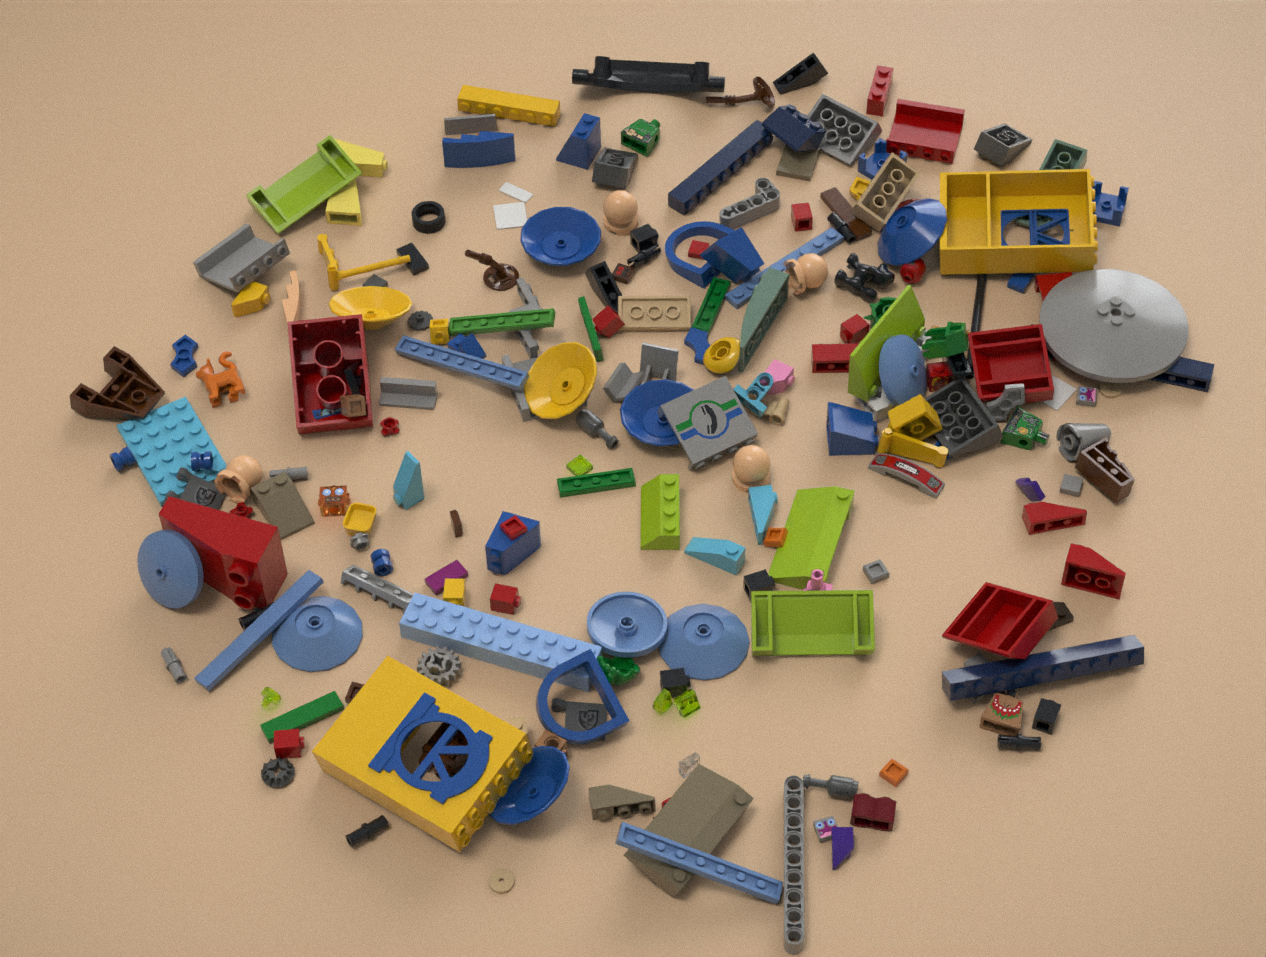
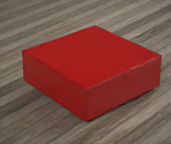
M692 240L688 257L703 259L700 254L709 247V243Z
M516 515L500 524V529L511 541L527 532V526Z

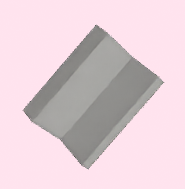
M625 362L619 363L602 389L612 402L622 401L628 393L638 386L645 373H632Z

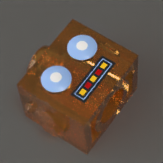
M347 485L320 487L317 504L320 507L321 517L346 515L349 504H351Z

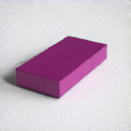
M455 560L424 580L432 592L437 595L444 591L445 578L464 579L468 577V571L458 560Z

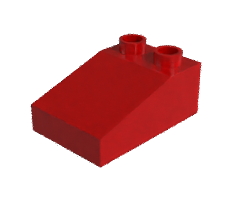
M362 314L287 322L298 434L374 427L366 335ZM359 361L360 365L357 367L358 375H361L362 388L359 390L361 395L365 396L366 415L346 417L339 413L318 420L314 419L312 410L340 409V396L352 395L344 370L352 363Z
M169 496L159 512L162 529L174 530L185 536L192 543L202 563L203 582L245 610H252L254 607L263 608L272 604L288 575L278 527Z

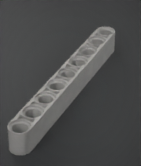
M793 775L787 777L784 782V949L787 953L796 955L801 953L804 946L803 780ZM791 900H796V901H798V902H797V903H791L790 901H791ZM793 919H794V920H797L798 922L793 923V922H791L790 920H793ZM796 939L798 942H791L789 940Z

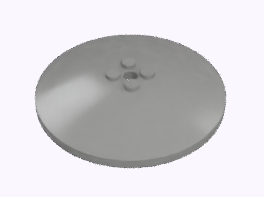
M1116 269L1084 271L1062 280L1045 297L1039 315V324L1043 326L1046 347L1060 363L1085 377L1111 383L1138 382L1162 374L1181 357L1186 347L1189 332L1185 311L1172 293L1147 277Z

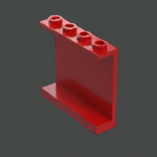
M898 99L890 135L886 139V152L899 155L900 151H903L909 157L953 164L964 122L965 110Z

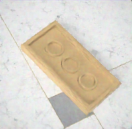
M691 295L618 296V315L625 323L618 331H689L691 328Z

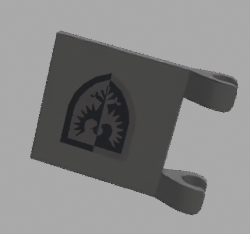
M181 467L176 478L188 483L181 497L173 491H168L164 501L166 502L168 497L171 496L218 510L226 493L221 494L215 484L199 478Z
M560 698L552 699L551 709L553 712L566 710L565 728L568 730L588 731L606 722L607 709L604 704L571 702ZM605 737L600 738L596 741H605Z

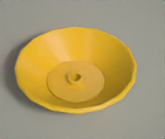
M365 286L339 292L331 298L328 306L331 312L337 316L362 314L365 330H377L386 327L409 312L412 301L408 295L399 290L387 287Z
M563 342L547 349L536 359L528 372L529 378L524 385V395L530 411L542 419H559L571 414L585 402L594 388L597 376L596 358L588 347L578 342Z

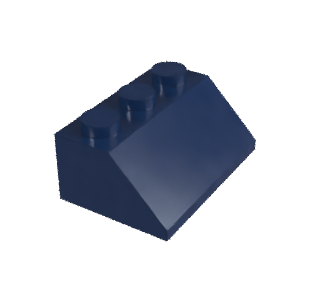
M790 104L779 106L761 124V126L796 152L818 149L826 132L818 123L812 122L806 114L800 113L796 110L795 106Z

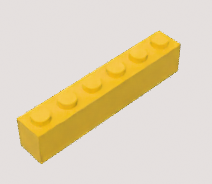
M462 85L457 97L458 111L482 115L495 114V117L553 127L556 126L561 114L559 100L469 85Z

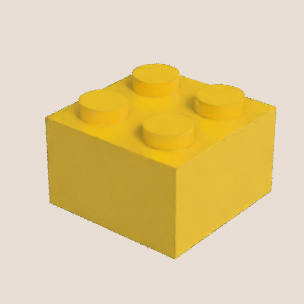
M921 394L888 411V416L895 432L920 441L943 429L937 412Z

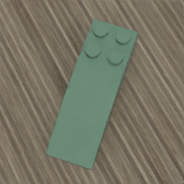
M1055 139L1039 170L1083 169L1087 162V149ZM1029 215L1016 218L1013 222L1029 227ZM1036 215L1037 227L1053 221L1051 218Z
M769 267L767 272L762 274L760 283L755 285L741 329L740 372L744 371L788 300V273Z

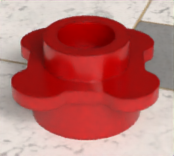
M392 417L385 418L380 422V426H382L381 434H398L400 431L397 426L399 421Z
M239 502L234 509L230 510V513L250 518L253 508L247 507L244 502Z

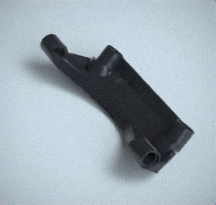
M596 56L593 73H589L588 69H573L572 84L639 92L724 93L725 77H709L710 63L695 62V64L612 60L609 57Z

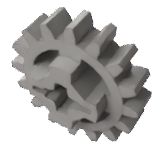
M436 646L434 651L428 648L429 653L422 652V658H418V665H416L418 673L441 686L442 683L449 686V680L456 681V675H460L461 662L459 661V655H454L453 649L448 652L446 646L442 650L439 649V646Z

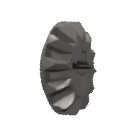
M280 757L274 760L270 758V761L264 763L261 770L262 780L270 787L287 785L295 774L293 763H290L287 758L282 759ZM280 767L281 771H279V774H277L276 777L274 771H276V768Z

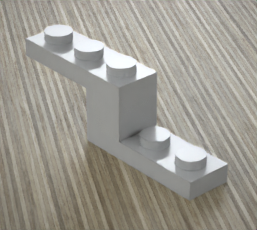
M524 278L516 279L517 292L525 306L509 311L518 312L543 309L539 307L537 297L532 295L530 284H526ZM534 329L516 330L515 332L529 358H536L539 345L537 340L532 338L531 330Z

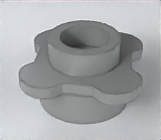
M357 533L353 535L350 539V546H354L356 550L366 547L369 544V534Z

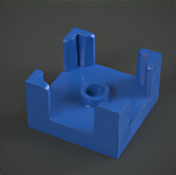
M881 138L877 140L874 153L867 159L865 158V153L859 156V173L871 180L874 178L890 155L886 152V141ZM900 151L899 158L907 163L908 154Z
M1094 181L1092 189H1095V200H1092V202H1096V212L1093 214L1096 215L1097 222L1120 227L1129 188L1120 186L1119 195L1117 196L1102 193L1103 183Z

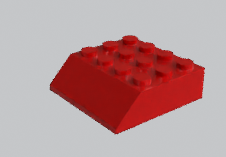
M1042 324L967 334L977 394L981 402L987 403L999 398L1004 391L1005 385L1023 383L1025 387V403L1053 400L1054 386Z
M985 582L945 630L942 637L1008 658L1026 659L1058 619L1053 600Z

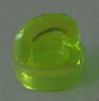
M265 687L261 692V695L264 697L261 703L262 707H267L270 703L277 705L281 700V696L270 687Z

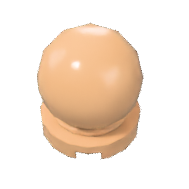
M616 190L610 193L603 204L604 227L608 232L609 230L616 232V235L630 234V231L638 226L637 201L627 191Z
M813 253L804 254L797 261L789 259L783 263L786 266V271L783 272L789 274V288H793L794 295L804 293L806 288H818L825 282L829 273L828 264L824 258Z
M747 445L740 448L735 454L732 463V478L735 487L746 493L749 487L769 485L771 463L767 452L757 445Z
M249 455L236 456L228 462L225 470H221L217 474V478L214 480L215 486L221 494L225 492L231 497V502H244L250 496L251 487L261 482L263 477L262 466L256 458Z

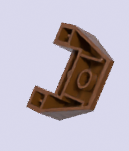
M113 346L104 356L103 363L104 371L114 377L100 393L80 383L70 394L71 409L85 417L144 419L165 395V391L130 354Z

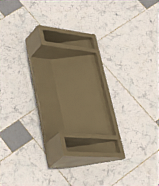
M698 764L645 830L710 854L754 798L738 784ZM630 849L623 855L672 898L681 891L694 874Z

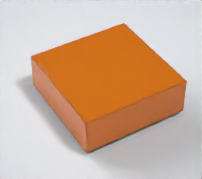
M768 528L763 541L764 546L783 547L788 534L787 529Z
M891 758L879 772V776L897 787L906 777L909 769Z

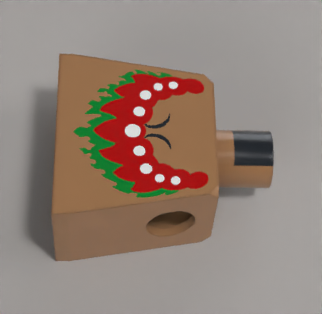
M1013 689L1006 691L1005 695L995 693L982 713L979 728L1001 735L1017 736L1020 730L1023 701L1017 699L1018 692Z

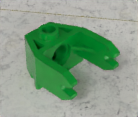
M947 322V327L931 328L924 333V336L931 337L926 339V343L922 345V349L929 350L923 352L924 357L929 359L949 357L968 351L969 341L966 323Z

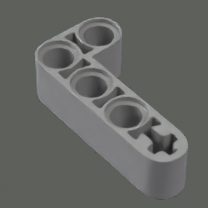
M757 179L755 182V195L721 209L719 224L736 229L777 211L780 206L779 190L769 179Z

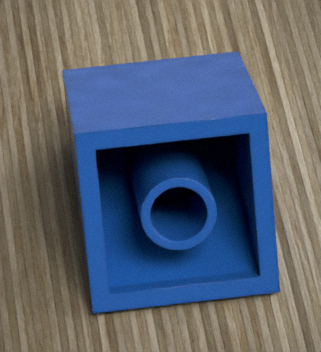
M584 113L558 154L556 161L588 170L601 149L600 117Z
M742 227L716 241L700 254L704 260L734 283L741 280L744 283L760 272L759 268L765 264Z
M828 402L826 431L829 456L874 454L879 440L878 435L874 433L877 432V422L873 421L872 413Z
M503 511L485 545L487 570L496 574L506 575L541 547L540 521L516 515L527 526V532L511 541L500 529V524L516 514Z

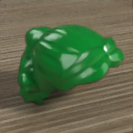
M597 656L596 658L611 686L624 685L635 679L640 672L639 666L631 658L615 657L611 660L609 658L605 659L604 656Z

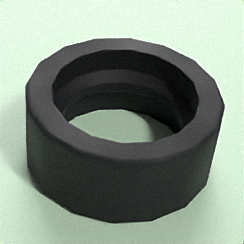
M421 202L411 212L413 227L421 233H435L440 231L445 225L444 208L437 202ZM429 213L438 216L432 221L419 219L422 215Z

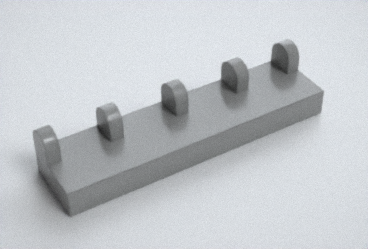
M355 565L342 571L341 584L346 585L347 582L356 585L355 591L360 592L363 588L372 593V599L377 600L378 597L389 601L388 607L393 608L395 604L404 608L403 614L414 595Z

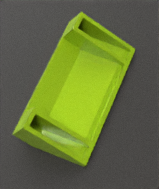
M331 135L316 144L318 152L264 190L259 185L246 194L248 203L277 234L283 232L362 175L360 169Z
M907 285L850 354L848 393L866 402L871 396L876 395L881 385L879 358L886 340L896 335H907L916 342L926 331L924 315L910 285Z
M837 486L797 490L784 527L788 531L784 546L777 547L768 573L769 576L773 577L775 583L804 590V588H807V583L811 580L812 571L815 569L823 571V582L828 583L830 565L845 520H849L853 508L854 490Z
M873 590L751 591L752 656L873 655L875 651Z

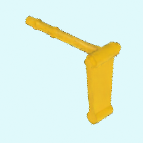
M319 234L317 236L318 250L320 254H323L327 265L329 288L332 291L338 290L340 287L339 280L411 262L410 256L406 255L349 270L338 271V261L335 259L333 248H329L327 235Z
M889 422L888 427L881 433L877 452L883 454L891 453L931 463L938 468H942L945 465L948 449L944 446L937 447L895 432L891 422Z

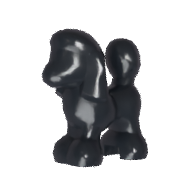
M851 253L847 259L848 265L846 267L854 271L853 277L849 278L846 272L840 269L835 276L834 283L836 286L849 288L854 293H860L865 300L874 301L877 298V292L872 288H865L864 284L871 282L879 288L888 287L893 283L895 275L888 270L886 264L882 263L877 268L872 265L861 264L858 256L855 253Z

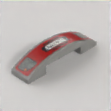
M877 453L868 465V469L883 476L888 472L919 486V492L935 499L945 486V483L926 468L899 456Z

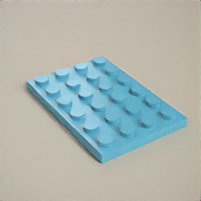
M186 397L150 411L144 419H130L116 425L118 432L132 452L135 462L161 507L165 504L164 499L168 491H173L181 497L188 483L176 478L181 467L187 469L191 474L215 484L214 480L217 478V474L221 470H225L227 466ZM205 451H211L213 455V469L192 471L191 452L203 454Z

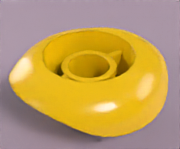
M724 337L713 342L703 355L704 365L710 371L718 374L726 373L733 369L740 355L739 339Z

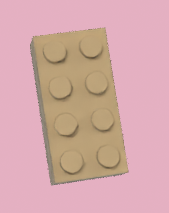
M891 153L850 212L879 232L909 191L920 172L894 153Z

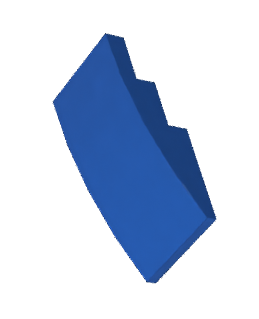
M480 131L479 136L462 134L461 139L443 138L442 141L445 167H486L516 160L514 134Z

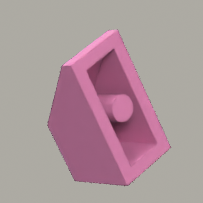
M776 359L773 360L765 371L773 377V385L767 395L784 392L788 386H792L795 380L793 367ZM765 380L759 381L762 386L769 385Z

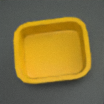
M357 502L352 503L348 507L343 520V527L346 533L350 536L357 533H368L370 535L376 520L377 509L375 506Z

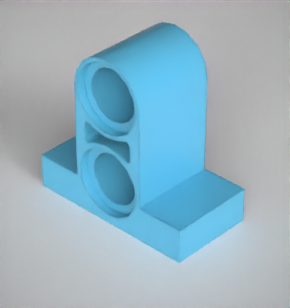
M763 372L756 377L746 390L738 384L733 389L740 402L760 418L767 409V406L761 403V401L770 391L773 385V377L771 374ZM765 380L769 385L762 386L759 381ZM754 394L757 399L751 400L748 395Z

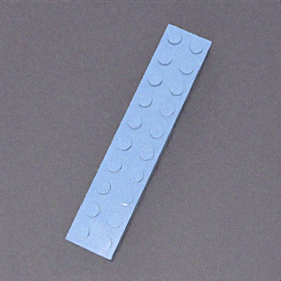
M414 593L399 622L402 638L433 647L439 646L440 649L446 646L447 651L453 649L454 653L542 679L556 666L589 649L592 650L596 658L597 656H603L601 646L419 593ZM584 667L555 681V683L589 692L593 684Z

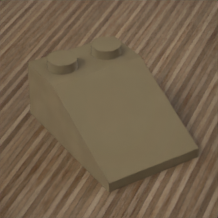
M285 471L251 487L255 505L270 525L278 527L281 540L315 524L298 490Z

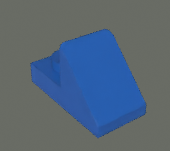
M460 333L447 343L448 349L481 359L486 357V353L472 333L467 337Z

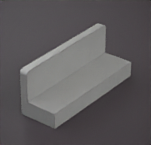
M495 114L444 118L445 135L496 131Z
M381 377L380 406L434 410L438 394L436 381Z

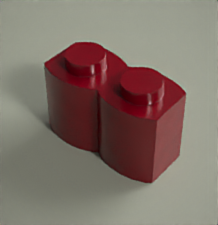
M866 793L855 794L850 824L862 828L871 827L880 831H892L896 801L889 797L874 798Z

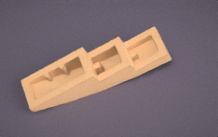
M296 270L289 271L291 285H286L288 299L282 300L286 322L299 321L301 294Z

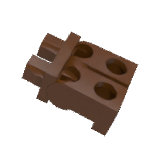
M442 722L427 744H424L422 747L423 754L418 760L419 765L450 724ZM459 730L447 746H467L468 741ZM439 755L448 775L451 774L453 776L468 758V755ZM435 768L434 774L436 775V777L441 779Z

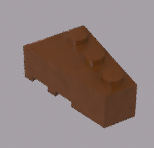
M1105 437L1080 451L1075 469L1117 503L1129 496L1135 479L1125 464L1119 461L1117 452L1110 448L1108 445L1109 440Z

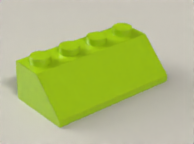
M659 474L641 486V550H680L679 474Z

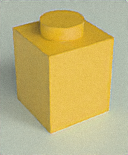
M445 578L443 601L465 607V579Z

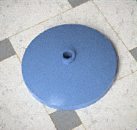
M896 335L888 338L881 349L879 358L880 380L888 400L896 407L920 394L925 397L927 369L919 346L907 335Z
M168 529L154 532L143 540L139 548L137 563L139 575L146 591L155 601L168 608H181L191 604L199 596L203 585V567L195 547L185 536Z
M616 592L602 597L591 607L587 616V633L593 644L601 646L602 651L607 654L623 658L639 657L654 651L663 642L667 633V617L663 608L646 595L636 592Z

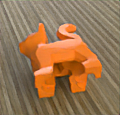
M228 351L223 352L218 358L219 363L223 367L229 368L228 370L214 374L213 366L208 358L207 364L196 372L197 379L204 382L206 391L210 394L209 401L212 407L221 406L220 393L229 392L228 398L230 403L238 401L239 393L245 394L242 380L238 377L236 365L226 361L227 358L232 356V353Z

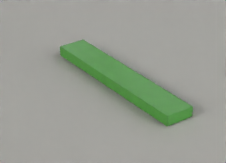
M554 308L453 317L450 318L448 333L450 336H457L460 333L462 335H470L471 333L482 334L554 327L556 311Z

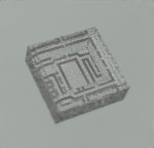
M696 752L679 762V774L682 778L689 776L696 766L700 764V756Z

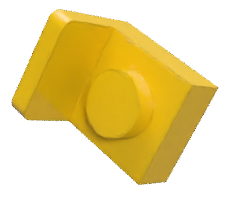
M448 318L430 320L431 344H447L449 342Z

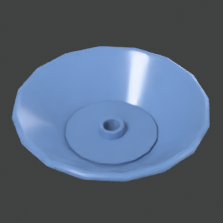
M327 596L309 597L272 631V646L279 659L292 668L307 672L329 670L345 663L357 651L363 637L362 621L355 609L340 599Z
M697 604L686 606L668 617L667 633L659 646V652L670 669L684 668L685 675H689L692 679L709 680L721 678L736 670L747 656L750 641L746 626L734 613L721 606Z

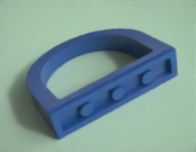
M709 221L693 222L679 227L671 233L665 243V253L669 266L681 277L705 289L712 282L713 277H717L721 272L708 262L699 268L679 259L675 255L677 246L685 239L693 236H710L720 240L735 230Z
M591 649L552 669L538 689L536 711L541 724L546 730L567 740L568 744L582 745L592 743L625 727L629 722L624 709ZM584 667L612 719L591 730L578 732L562 727L553 719L548 708L547 698L549 689L556 680Z

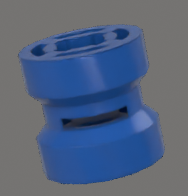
M128 447L123 448L119 454L116 452L110 454V459L117 471L123 470L124 465L131 466L136 463Z
M205 451L203 454L191 452L192 471H199L200 469L212 470V452Z
M377 549L371 553L370 557L371 562L374 564L373 570L375 575L386 576L393 571L388 550Z

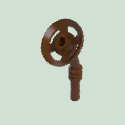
M756 76L753 79L754 94L737 97L735 95L733 97L732 95H729V97L728 95H725V97L706 96V103H725V105L729 103V105H735L736 103L761 100L768 107H772L775 105V99L768 84L761 77Z
M471 250L465 251L466 257L478 260L481 264L490 265L483 275L484 283L490 289L505 291L517 284L516 279H519V273L512 265L498 263L491 255L485 253L480 254ZM507 268H510L514 272V275L510 274ZM489 275H492L495 280L494 283L488 279Z

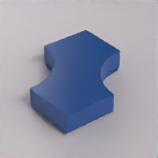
M691 327L684 339V344L694 351V362L704 365L703 355L710 346L707 341L708 332Z
M185 334L172 344L176 357L170 364L171 369L182 377H185L197 368L193 354L199 348L198 343Z

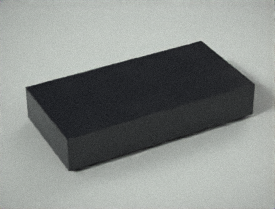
M412 242L396 249L398 256H410L411 262L404 264L413 275L429 269V264Z

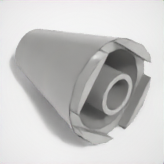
M1063 424L1057 430L1056 436L1057 441L1060 440L1061 447H1058L1059 451L1067 460H1077L1080 451L1105 437L1110 440L1111 430L1106 424Z

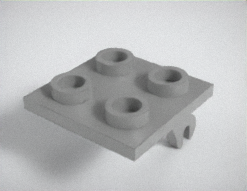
M642 343L640 372L645 373L642 384L648 382L650 377L676 381L679 350Z

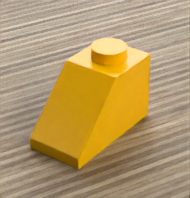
M252 281L244 287L231 303L233 316L240 317L261 311L270 301L268 286Z

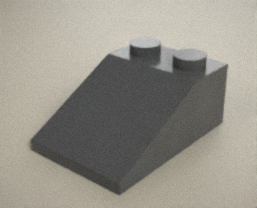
M1004 123L981 131L973 150L977 151L981 157L992 160L993 164L1003 166L1009 164L1033 139Z
M604 147L594 162L592 182L599 186L610 185L615 189L626 188L638 154Z

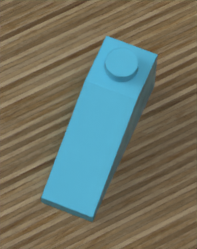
M409 451L404 455L393 485V499L397 505H401L405 510L424 499L420 462Z
M772 485L748 488V501L758 545L763 543L774 514L775 504L778 503L777 493L773 492Z
M693 537L684 553L737 575L745 563L746 547L729 540Z

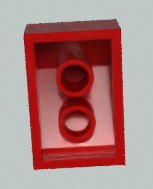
M1071 543L1061 585L1120 600L1126 573L1093 549Z

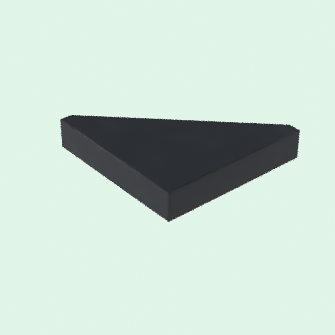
M359 361L352 363L344 370L352 395H361L359 390L362 388L361 375H358L357 367L360 365Z

